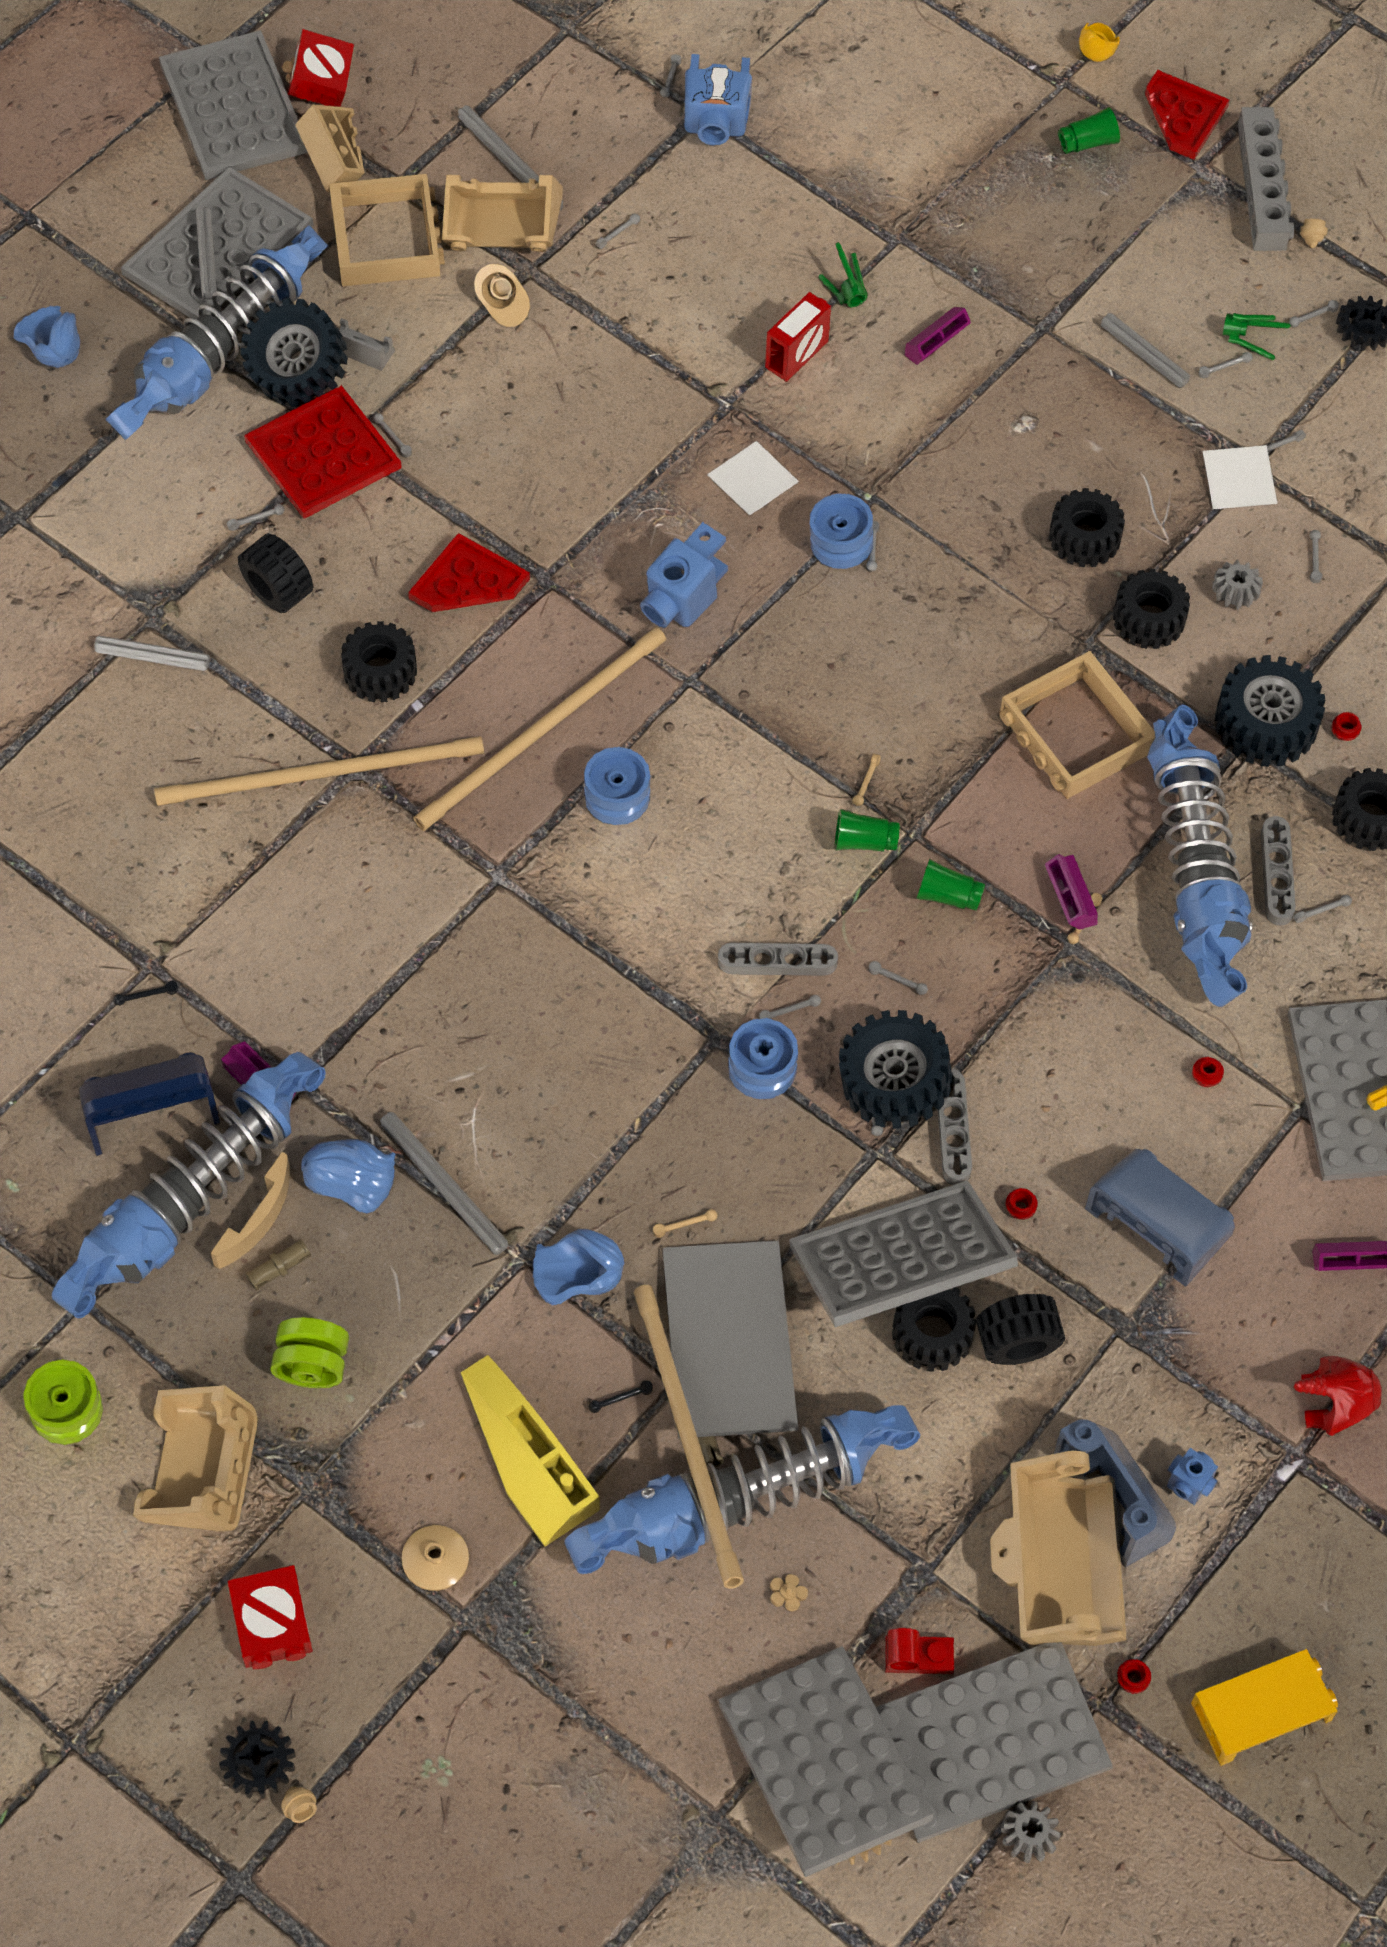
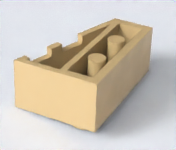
M313 104L295 126L321 179L322 185L326 192H330L329 184L358 181L364 174L361 150L359 146H356L355 137L358 134L357 128L352 125L351 119L354 116L353 108Z

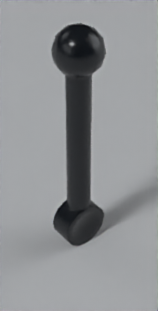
M169 981L164 987L128 995L116 994L113 1001L116 1005L121 1006L125 1001L167 992L170 995H174L178 991V985L174 981Z
M643 1381L638 1388L602 1401L593 1400L589 1403L588 1408L592 1413H598L602 1407L641 1393L649 1395L653 1391V1384L650 1381Z

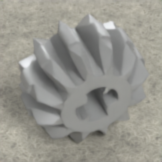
M1238 559L1233 565L1225 562L1223 567L1218 568V571H1216L1215 580L1212 585L1213 592H1216L1217 601L1225 600L1226 607L1233 604L1239 610L1243 604L1249 608L1253 601H1257L1260 597L1263 581L1259 577L1258 569H1250L1249 562L1245 565H1241Z
M1036 1801L1031 1802L1029 1810H1027L1022 1802L1018 1803L1016 1806L1017 1813L1008 1810L1005 1815L1008 1822L1001 1825V1832L1007 1834L1003 1838V1845H1015L1011 1856L1016 1857L1021 1851L1025 1853L1024 1862L1026 1863L1030 1862L1033 1853L1039 1862L1045 1859V1851L1053 1854L1056 1850L1053 1842L1059 1841L1061 1833L1054 1830L1059 1824L1058 1818L1047 1819L1050 1808L1045 1807L1042 1812L1037 1811L1038 1804ZM1027 1826L1035 1828L1034 1833L1036 1834L1034 1838L1026 1836L1028 1833L1026 1831Z

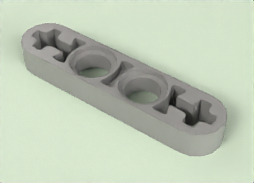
M1272 816L1265 820L1261 830L1265 911L1267 919L1271 923L1281 926L1288 924L1292 920L1296 907L1291 833L1289 823L1284 818ZM1271 828H1277V832L1280 833L1278 842H1273L1274 832ZM1279 852L1283 854L1285 861L1276 863L1270 859L1269 854ZM1274 878L1283 879L1287 887L1277 889L1272 886L1271 880ZM1278 899H1283L1282 910L1285 911V914H1279V910L1276 909Z
M727 943L720 948L718 953L719 968L727 974L825 976L833 973L838 963L837 951L834 947L827 944ZM764 953L770 956L771 961L768 964L761 965L755 962L754 957L757 954ZM729 954L735 955V963H729ZM745 954H749V964H745ZM789 954H797L801 957L802 961L797 965H790L785 961V957ZM807 955H811V965H807ZM821 956H827V964H821Z
M951 1069L952 1083L955 1085L953 1096H943L944 1105L940 1110L937 1109L942 1173L947 1183L955 1185L970 1179L972 1158L965 1079L960 1071ZM950 1106L957 1107L961 1111V1116L956 1119H950L946 1117L944 1110ZM950 1135H958L963 1139L964 1143L960 1147H951L946 1142V1139ZM954 1157H959V1167L962 1170L961 1175H956L953 1170Z

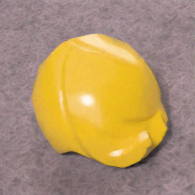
M1096 22L1089 26V23H1086L1079 36V47L1082 54L1096 62L1109 59L1116 52L1120 37L1117 36L1115 38L1113 30L1103 23Z

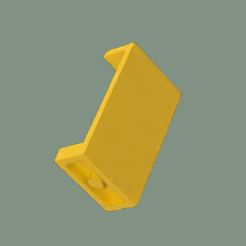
M1307 1649L1195 1693L1191 1702L1192 1707L1221 1766L1233 1761L1237 1753L1318 1720L1324 1719L1325 1723L1333 1720L1338 1712L1336 1709L1338 1708L1336 1696L1330 1688H1326L1321 1678L1323 1675L1321 1666L1315 1657L1311 1658Z

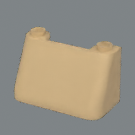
M446 175L442 241L450 245V249L455 251H466L467 247L530 248L531 251L545 252L546 248L551 247L553 244L562 202L563 186L553 175H539V183L535 179H529V183L479 182L477 179L461 181L460 175Z
M225 1385L158 1390L156 1404L153 1408V1416L158 1425L166 1430V1436L155 1490L143 1489L138 1493L134 1501L133 1516L142 1522L219 1532L235 1530L240 1520L258 1419L255 1408Z

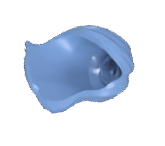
M49 306L23 317L14 329V339L28 345L36 359L42 364L60 368L76 360L80 349V337L76 326V315L69 312L62 314L60 306Z
M359 1139L321 1142L313 1146L303 1156L301 1170L305 1185L311 1191L318 1195L341 1199L357 1211L367 1214L374 1212L389 1195L394 1180V1159L396 1154L394 1152L384 1154L372 1144Z
M577 1229L552 1246L537 1245L535 1258L533 1259L534 1284L545 1302L551 1305L561 1304L578 1294L600 1295L609 1292L619 1283L624 1266V1257L618 1245L607 1236L589 1229Z

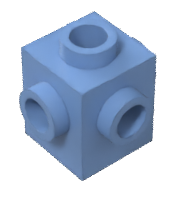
M1189 1448L1184 1457L1178 1454L1169 1466L1168 1471L1172 1474L1167 1487L1178 1497L1187 1500L1195 1506L1202 1494L1208 1497L1217 1484L1218 1480L1214 1476L1218 1466L1204 1452H1196Z

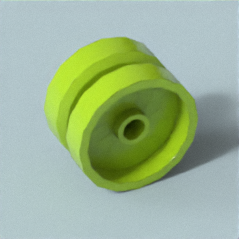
M305 1317L290 1318L278 1325L275 1339L278 1349L273 1353L270 1368L271 1373L276 1378L288 1384L316 1389L337 1386L343 1381L345 1363L342 1357L347 1353L349 1334L344 1328L329 1321Z
M64 1359L51 1361L36 1369L27 1380L23 1394L25 1408L38 1434L49 1442L63 1445L80 1442L91 1435L99 1425L103 1413L102 1398L95 1379L86 1367L78 1362Z

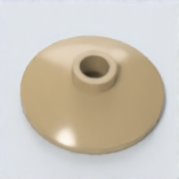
M432 1525L419 1529L409 1537L402 1551V1566L407 1578L417 1587L428 1591H440L452 1587L464 1576L469 1564V1552L464 1539L455 1530L441 1525ZM437 1549L441 1552V1555L438 1558H431L428 1555L429 1552Z

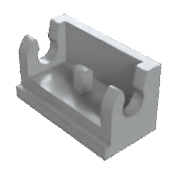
M341 318L339 331L347 346V350L343 351L346 356L382 371L395 352L392 338L385 336L384 342L350 329L348 321Z

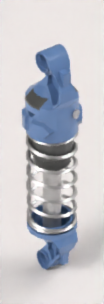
M310 225L291 241L293 245L277 252L265 248L257 250L251 256L249 265L240 267L239 271L242 281L229 278L226 281L228 294L220 291L213 292L212 301L215 308L209 305H199V318L197 320L194 318L185 319V328L180 332H171V335H168L166 338H160L145 352L144 359L135 366L133 371L136 384L134 399L127 403L123 402L105 419L124 440H127L144 424L143 421L148 412L160 411L174 415L180 413L187 404H193L209 389V384L214 377L213 374L222 372L225 367V360L236 359L239 347H246L243 342L238 343L235 331L238 329L250 335V330L241 325L245 322L247 326L250 316L259 320L254 312L262 309L265 313L263 304L272 303V301L268 300L269 298L274 299L280 307L283 306L282 299L290 298L294 302L300 297L303 291L301 276L308 262H312L328 246ZM245 270H250L254 279L252 284L246 279ZM235 283L245 290L236 297L230 285ZM217 296L225 298L231 304L222 310L217 302ZM203 310H209L216 316L203 315ZM233 347H234L233 353H232L231 355L227 356V354H228L231 350H233Z
M1180 705L1162 720L1158 719L1153 723L1155 739L1150 746L1147 758L1154 770L1155 784L1162 790L1159 793L1158 800L1162 805L1168 807L1161 817L1165 824L1172 826L1166 832L1165 839L1169 844L1176 846L1170 851L1168 859L1171 863L1179 865L1173 872L1172 879L1180 887L1175 896L1177 911L1174 913V921L1179 934L1182 935L1183 946L1181 950L1195 964L1198 978H1200L1203 990L1210 1002L1218 1007H1223L1247 989V982L1243 974L1232 968L1229 964L1234 955L1250 942L1252 923L1249 922L1248 915L1251 912V904L1246 891L1243 890L1239 883L1240 874L1233 867L1237 856L1233 848L1230 847L1233 835L1230 829L1226 827L1229 815L1226 809L1223 808L1225 795L1222 789L1219 788L1222 780L1219 761L1216 755L1197 748L1188 740L1189 735L1198 724V719L1190 707ZM1212 788L1209 793L1203 796L1204 789ZM1217 792L1219 804L1207 801V799ZM1165 793L1179 795L1180 802L1169 803L1165 801ZM1205 805L1215 807L1216 809L1207 815ZM1181 808L1183 822L1169 821L1167 818L1168 813L1174 809ZM1219 811L1223 816L1222 824L1210 820ZM1209 825L1219 827V829L1210 834ZM1185 828L1187 841L1176 842L1172 840L1171 834L1177 829ZM1222 831H1224L1227 837L1226 844L1213 839L1220 835ZM1185 848V849L1179 854L1178 860H1176L1175 857H1174V856H1175V853H1176L1178 850ZM1226 851H1228V853H1229V855H1230V860H1229V858H1227V852H1226Z
M296 1052L289 1055L276 1067L266 1068L253 1073L247 1083L242 1084L233 1093L234 1104L242 1116L239 1118L228 1107L220 1106L219 1113L230 1127L221 1134L214 1126L203 1122L202 1129L213 1142L206 1151L194 1141L185 1139V1147L196 1159L190 1167L186 1168L177 1158L168 1156L167 1162L170 1168L163 1175L151 1173V1182L141 1192L133 1190L124 1200L117 1199L103 1213L102 1221L89 1235L85 1236L77 1261L56 1283L52 1291V1299L74 1317L83 1318L90 1313L95 1305V1292L98 1285L118 1282L139 1283L154 1268H162L175 1255L174 1248L181 1242L180 1233H190L193 1230L192 1221L197 1216H207L210 1213L208 1197L212 1199H225L227 1197V1184L225 1180L229 1182H242L244 1180L243 1164L258 1166L262 1162L260 1147L275 1149L278 1146V1142L281 1143L292 1133L289 1113L293 1094L300 1091L312 1092L316 1090L325 1078V1069L302 1052ZM260 1133L262 1136L273 1142L271 1144H267L256 1139L255 1137ZM250 1142L257 1155L254 1161L238 1155ZM232 1160L235 1161L240 1172L237 1178L222 1172ZM215 1176L222 1187L221 1194L213 1193L205 1188ZM205 1205V1209L203 1211H199Z
M893 1405L875 1413L849 1410L839 1416L833 1414L825 1417L820 1422V1434L823 1444L815 1446L809 1429L803 1426L801 1432L808 1449L794 1455L791 1454L786 1439L779 1435L778 1443L784 1459L769 1465L761 1446L755 1445V1454L761 1468L746 1474L743 1472L738 1456L734 1454L731 1455L733 1465L722 1469H717L714 1465L708 1463L707 1469L726 1530L737 1523L743 1527H749L754 1507L763 1516L772 1518L776 1509L775 1494L787 1507L796 1508L800 1499L799 1486L811 1498L820 1499L823 1491V1477L837 1490H843L844 1486L850 1487L851 1485L861 1483L867 1462L880 1444L893 1446L896 1450H903L913 1446L920 1439V1433L906 1407L903 1405ZM833 1468L841 1483H836L827 1470ZM685 1472L674 1477L665 1474L647 1481L645 1488L627 1494L625 1499H620L603 1519L573 1531L565 1539V1545L577 1572L588 1574L602 1567L605 1563V1557L611 1550L638 1556L651 1564H656L671 1557L680 1560L698 1553L699 1546L709 1542L710 1533L693 1478ZM816 1475L817 1493L811 1491L804 1482V1479ZM789 1485L793 1486V1502H790L780 1490L781 1488ZM769 1494L770 1511H766L757 1498Z

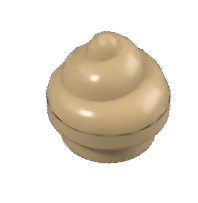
M1321 219L1304 220L1303 226L1300 227V235L1305 239L1306 244L1310 248H1315L1318 242L1323 241L1327 235L1326 221Z
M292 1786L286 1791L282 1800V1811L288 1819L295 1823L305 1822L317 1810L316 1797L309 1789Z

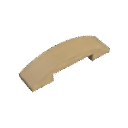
M281 1152L264 1176L269 1192L241 1232L238 1233L228 1227L212 1250L211 1257L216 1268L221 1269L249 1252L265 1236L277 1219L289 1188L290 1165L287 1154Z

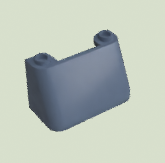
M1134 1149L1103 1175L1090 1189L1085 1210L1096 1218L1102 1213H1108L1107 1219L1112 1222L1117 1217L1165 1254L1163 1262L1168 1265L1172 1261L1177 1269L1173 1278L1185 1287L1232 1236L1235 1229L1234 1217L1226 1208L1215 1205L1160 1163L1157 1157L1147 1149Z
M1083 1419L1062 1428L1054 1454L1065 1451L1086 1452L1089 1454L1090 1470L1082 1474L1084 1477L1099 1470L1102 1476L1110 1475L1115 1479L1116 1497L1125 1509L1123 1515L1124 1527L1121 1530L1124 1536V1543L1120 1547V1558L1124 1567H1128L1168 1544L1176 1531V1522L1119 1436L1113 1430Z

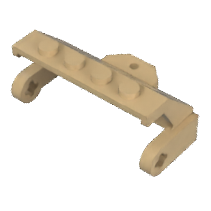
M1065 1451L1010 1463L1013 1518L1004 1519L990 1538L992 1572L1011 1587L1018 1589L1021 1639L1033 1647L1044 1643L1058 1642L1067 1645L1099 1646L1126 1641L1115 1479L1110 1475L1086 1480L1070 1477L1084 1474L1090 1470L1089 1454L1083 1451Z

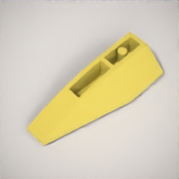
M485 1356L462 1371V1379L505 1491L544 1547L600 1511V1496L542 1418L490 1356Z

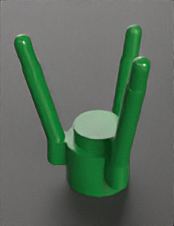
M837 242L835 246L848 279L841 284L842 289L840 292L823 274H820L818 278L837 297L840 305L847 303L849 307H857L863 304L868 296L856 253H851L855 279L842 246Z
M1227 313L1223 335L1229 336L1228 342L1239 344L1257 354L1274 360L1275 355L1241 339L1240 335L1246 336L1248 326L1288 329L1290 324L1274 322L1276 319L1275 315Z

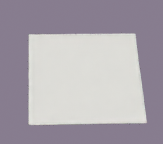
M757 441L707 474L749 516L799 482Z
M1267 445L1203 451L1213 509L1277 504Z

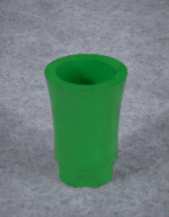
M1107 107L1091 116L1058 130V137L1062 150L1067 154L1103 145L1118 144L1120 142V131L1114 112L1110 107Z
M840 809L835 831V851L872 850L884 852V850H897L900 823Z
M929 859L916 899L934 901L960 909H965L966 907L967 909L970 908L977 911L985 884L977 880L974 881V877L961 874Z

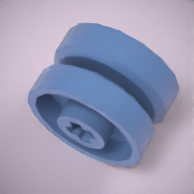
M834 494L823 498L815 504L810 513L809 523L811 533L810 544L814 556L822 564L837 569L851 568L866 560L873 549V515L869 506L861 498L850 494Z
M622 747L606 748L594 754L588 761L584 772V796L586 807L590 813L601 822L612 825L629 824L639 819L647 810L650 801V771L644 758L635 751Z
M768 1018L753 1019L742 1024L733 1033L729 1044V1077L735 1088L746 1096L756 1099H771L785 1093L793 1084L797 1073L798 1045L792 1031L781 1022Z

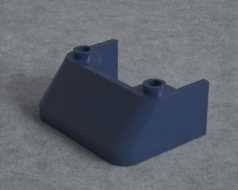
M192 1052L184 1053L175 1059L102 1078L92 1077L87 1079L79 1088L83 1114L96 1156L102 1155L96 1126L207 1097L214 1125L220 1124L204 1058Z

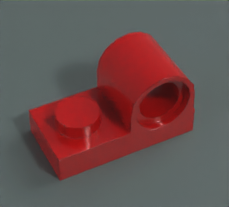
M911 1628L889 1630L885 1637V1673L953 1675L954 1637H922L918 1630Z

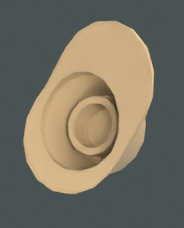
M488 264L481 268L475 277V292L492 318L498 324L506 327H515L523 323L529 314L530 299L517 276L506 266L500 264Z

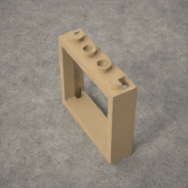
M427 174L329 184L342 287L440 276V265L445 264L443 248L437 247L438 243H442L440 226H434V222H439L437 205H431V201H436L434 187H429ZM421 199L429 255L350 263L343 207Z
M1091 651L1002 697L1001 720L1006 726H1010L1013 729L1020 745L1024 748L1027 747L1033 755L1037 767L1041 770L1044 769L1050 777L1053 787L1057 791H1061L1066 799L1148 756L1150 746L1155 739L1153 728ZM1083 679L1133 741V744L1071 776L1021 711L1070 684Z

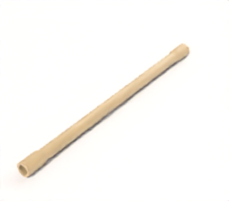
M654 627L636 641L634 646L442 797L426 806L413 817L417 826L423 831L427 830L442 818L449 809L638 660L647 656L664 643L666 637L662 630Z
M478 736L455 740L450 743L187 785L178 784L154 788L157 806L232 792L451 757L460 758L484 754L482 737Z
M641 1285L634 1290V1296L640 1315L645 1322L717 1555L716 1561L724 1587L729 1589L736 1588L744 1582L741 1568L731 1546L659 1316V1307L653 1288L650 1285Z

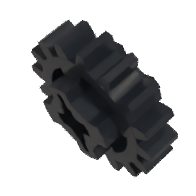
M1358 296L1356 302L1349 299L1346 306H1341L1336 324L1338 325L1337 333H1343L1342 341L1351 340L1350 347L1352 348L1357 344L1361 345V351H1364L1366 346H1370L1373 351H1376L1378 344L1383 348L1386 347L1387 306H1382V299L1374 302L1372 296H1369L1368 300H1363L1361 296Z
M250 1721V1730L245 1731L239 1725L236 1738L230 1735L226 1737L230 1747L220 1749L221 1756L226 1758V1760L219 1762L221 1771H228L223 1776L226 1784L235 1781L232 1787L235 1793L240 1792L244 1788L247 1798L250 1799L254 1791H258L261 1799H264L266 1790L269 1788L275 1794L279 1792L277 1787L279 1781L284 1784L289 1783L285 1772L295 1771L294 1763L288 1760L295 1758L296 1754L294 1749L288 1748L292 1743L290 1737L285 1736L281 1738L283 1733L281 1727L277 1726L273 1731H270L268 1721H264L261 1728H257L255 1722ZM262 1739L269 1740L275 1745L267 1746L262 1742ZM246 1742H248V1744L245 1746V1748H244L241 1752H238V1750H239ZM261 1754V1764L254 1765L255 1755ZM278 1767L276 1771L270 1777L267 1778L272 1769ZM248 1773L253 1777L254 1781L245 1779L240 1774Z

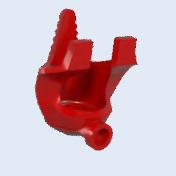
M1325 1356L1320 1358L1319 1369L1311 1374H1301V1380L1295 1382L1293 1386L1295 1391L1300 1393L1328 1396L1332 1399L1333 1408L1331 1411L1328 1409L1304 1411L1306 1428L1325 1430L1330 1436L1362 1421L1381 1405L1382 1387L1377 1375L1371 1368L1344 1357Z

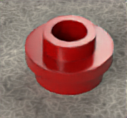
M1343 712L1333 719L1331 729L1337 738L1351 741L1360 735L1362 725L1355 714Z
M1203 1057L1195 1062L1192 1075L1200 1086L1213 1087L1221 1082L1224 1068L1217 1059ZM1203 1068H1209L1214 1072L1206 1073Z
M1019 1188L1009 1193L1005 1206L1007 1212L1012 1217L1025 1220L1035 1214L1038 1201L1030 1190ZM1023 1202L1027 1207L1024 1209L1018 1208L1016 1203Z
M1126 1660L1117 1671L1118 1684L1128 1693H1142L1151 1682V1671L1140 1660ZM1136 1673L1140 1680L1138 1682H1131L1128 1679V1674Z

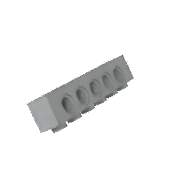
M1241 107L1237 127L1253 250H1286L1289 239H1293L1294 224L1289 222L1291 203L1286 201L1288 181L1283 180L1285 160L1280 158L1282 154V139L1277 137L1280 128L1279 118H1275L1274 107Z

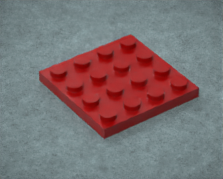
M342 385L244 435L247 445L303 519L402 468L401 460Z

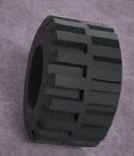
M1082 488V492H1078L1077 489L1073 490L1070 496L1065 494L1061 497L1060 502L1057 501L1049 533V541L1052 542L1051 547L1053 551H1058L1057 556L1061 559L1067 558V563L1071 565L1075 562L1079 563V567H1085V564L1096 567L1098 562L1105 564L1108 562L1109 557L1113 558L1120 547L1125 519H1123V509H1119L1120 504L1117 500L1111 501V495L1107 493L1102 495L1100 494L1101 491L1097 489L1091 492L1089 488ZM1086 524L1098 530L1084 531L1076 527V525Z
M265 534L238 556L240 571L250 589L264 604L279 613H286L313 591L312 578L303 560L289 544L274 534Z
M1149 569V572L1139 570L1136 576L1134 574L1127 576V580H1123L1120 584L1113 612L1114 626L1116 630H1121L1120 636L1123 639L1129 638V643L1134 646L1136 643L1141 644V648L1147 649V646L1159 649L1160 644L1166 647L1171 645L1172 640L1176 641L1180 637V633H1183L1190 607V595L1188 592H1185L1186 586L1184 583L1179 584V578L1176 576L1170 577L1168 572L1163 570L1161 573H1158L1156 569ZM1153 605L1160 608L1163 612L1150 613L1139 606Z
M377 621V625H372L369 622L365 623L364 628L359 626L355 628L354 635L348 634L346 643H343L341 648L344 680L352 693L357 691V697L361 699L368 697L370 702L381 699L382 703L388 702L387 698L392 697L393 700L400 698L399 693L406 694L409 691V685L413 686L415 676L417 675L416 653L411 636H406V631L402 627L397 630L396 624L393 623L384 625V621ZM378 657L393 660L387 665L378 667L366 664L371 659Z
M1366 768L1362 774L1356 771L1352 773L1351 778L1347 777L1339 789L1332 810V815H1334L1333 825L1338 826L1337 833L1339 836L1345 835V841L1348 844L1356 843V848L1362 849L1363 846L1368 847L1369 851H1375L1376 847H1380L1381 850L1387 849V774L1383 773V769L1377 768L1376 772H1373L1371 768ZM1360 805H1376L1386 814L1372 815L1364 811Z
M957 1287L896 1307L892 1326V1339L896 1340L895 1348L897 1352L903 1351L902 1358L906 1362L914 1361L913 1367L920 1369L921 1365L927 1366V1371L934 1372L935 1367H940V1370L944 1371L948 1370L949 1363L956 1366L960 1363L961 1357L965 1358L967 1356L976 1328V1319H974L975 1309L974 1306H969L970 1299L967 1295L959 1296L960 1289ZM925 1316H938L949 1323L952 1331L942 1337H931L918 1329L916 1321Z
M1022 1294L1008 1297L990 1305L976 1318L987 1361H991L994 1364L1016 1365L1031 1362L1052 1353L1065 1341V1334L1056 1302L1053 1297L1046 1296L1045 1294Z

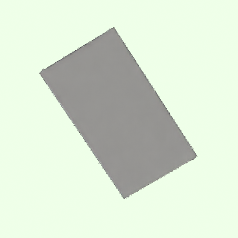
M779 1240L664 1247L663 1261L671 1354L697 1437L798 1431Z

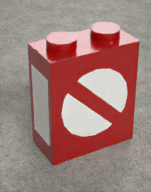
M302 29L296 47L288 95L325 106L341 107L346 93L354 44Z
M808 292L767 332L766 369L787 382L829 342L831 305L826 300Z
M294 1565L227 1581L242 1658L246 1668L264 1669L271 1666L274 1661L282 1659L297 1661L306 1657L307 1653L313 1652Z

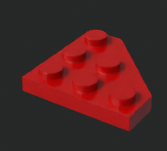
M1158 69L1145 90V96L1169 149L1195 160L1227 110L1230 99Z
M458 533L411 588L408 596L411 601L431 612L511 600L517 596L530 580V572Z

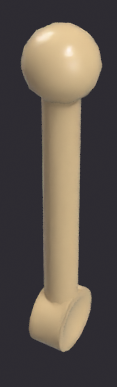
M878 754L872 755L870 767L860 790L852 799L855 806H861L864 803V793L876 766L880 763L881 756Z
M1098 893L1091 895L1094 906H1099L1102 902V896ZM1076 928L1074 932L1068 935L1067 939L1070 944L1078 943L1079 934L1082 929Z
M709 1209L703 1215L666 1226L656 1224L653 1227V1234L661 1238L666 1232L705 1220L713 1222L717 1219L718 1214L715 1210Z

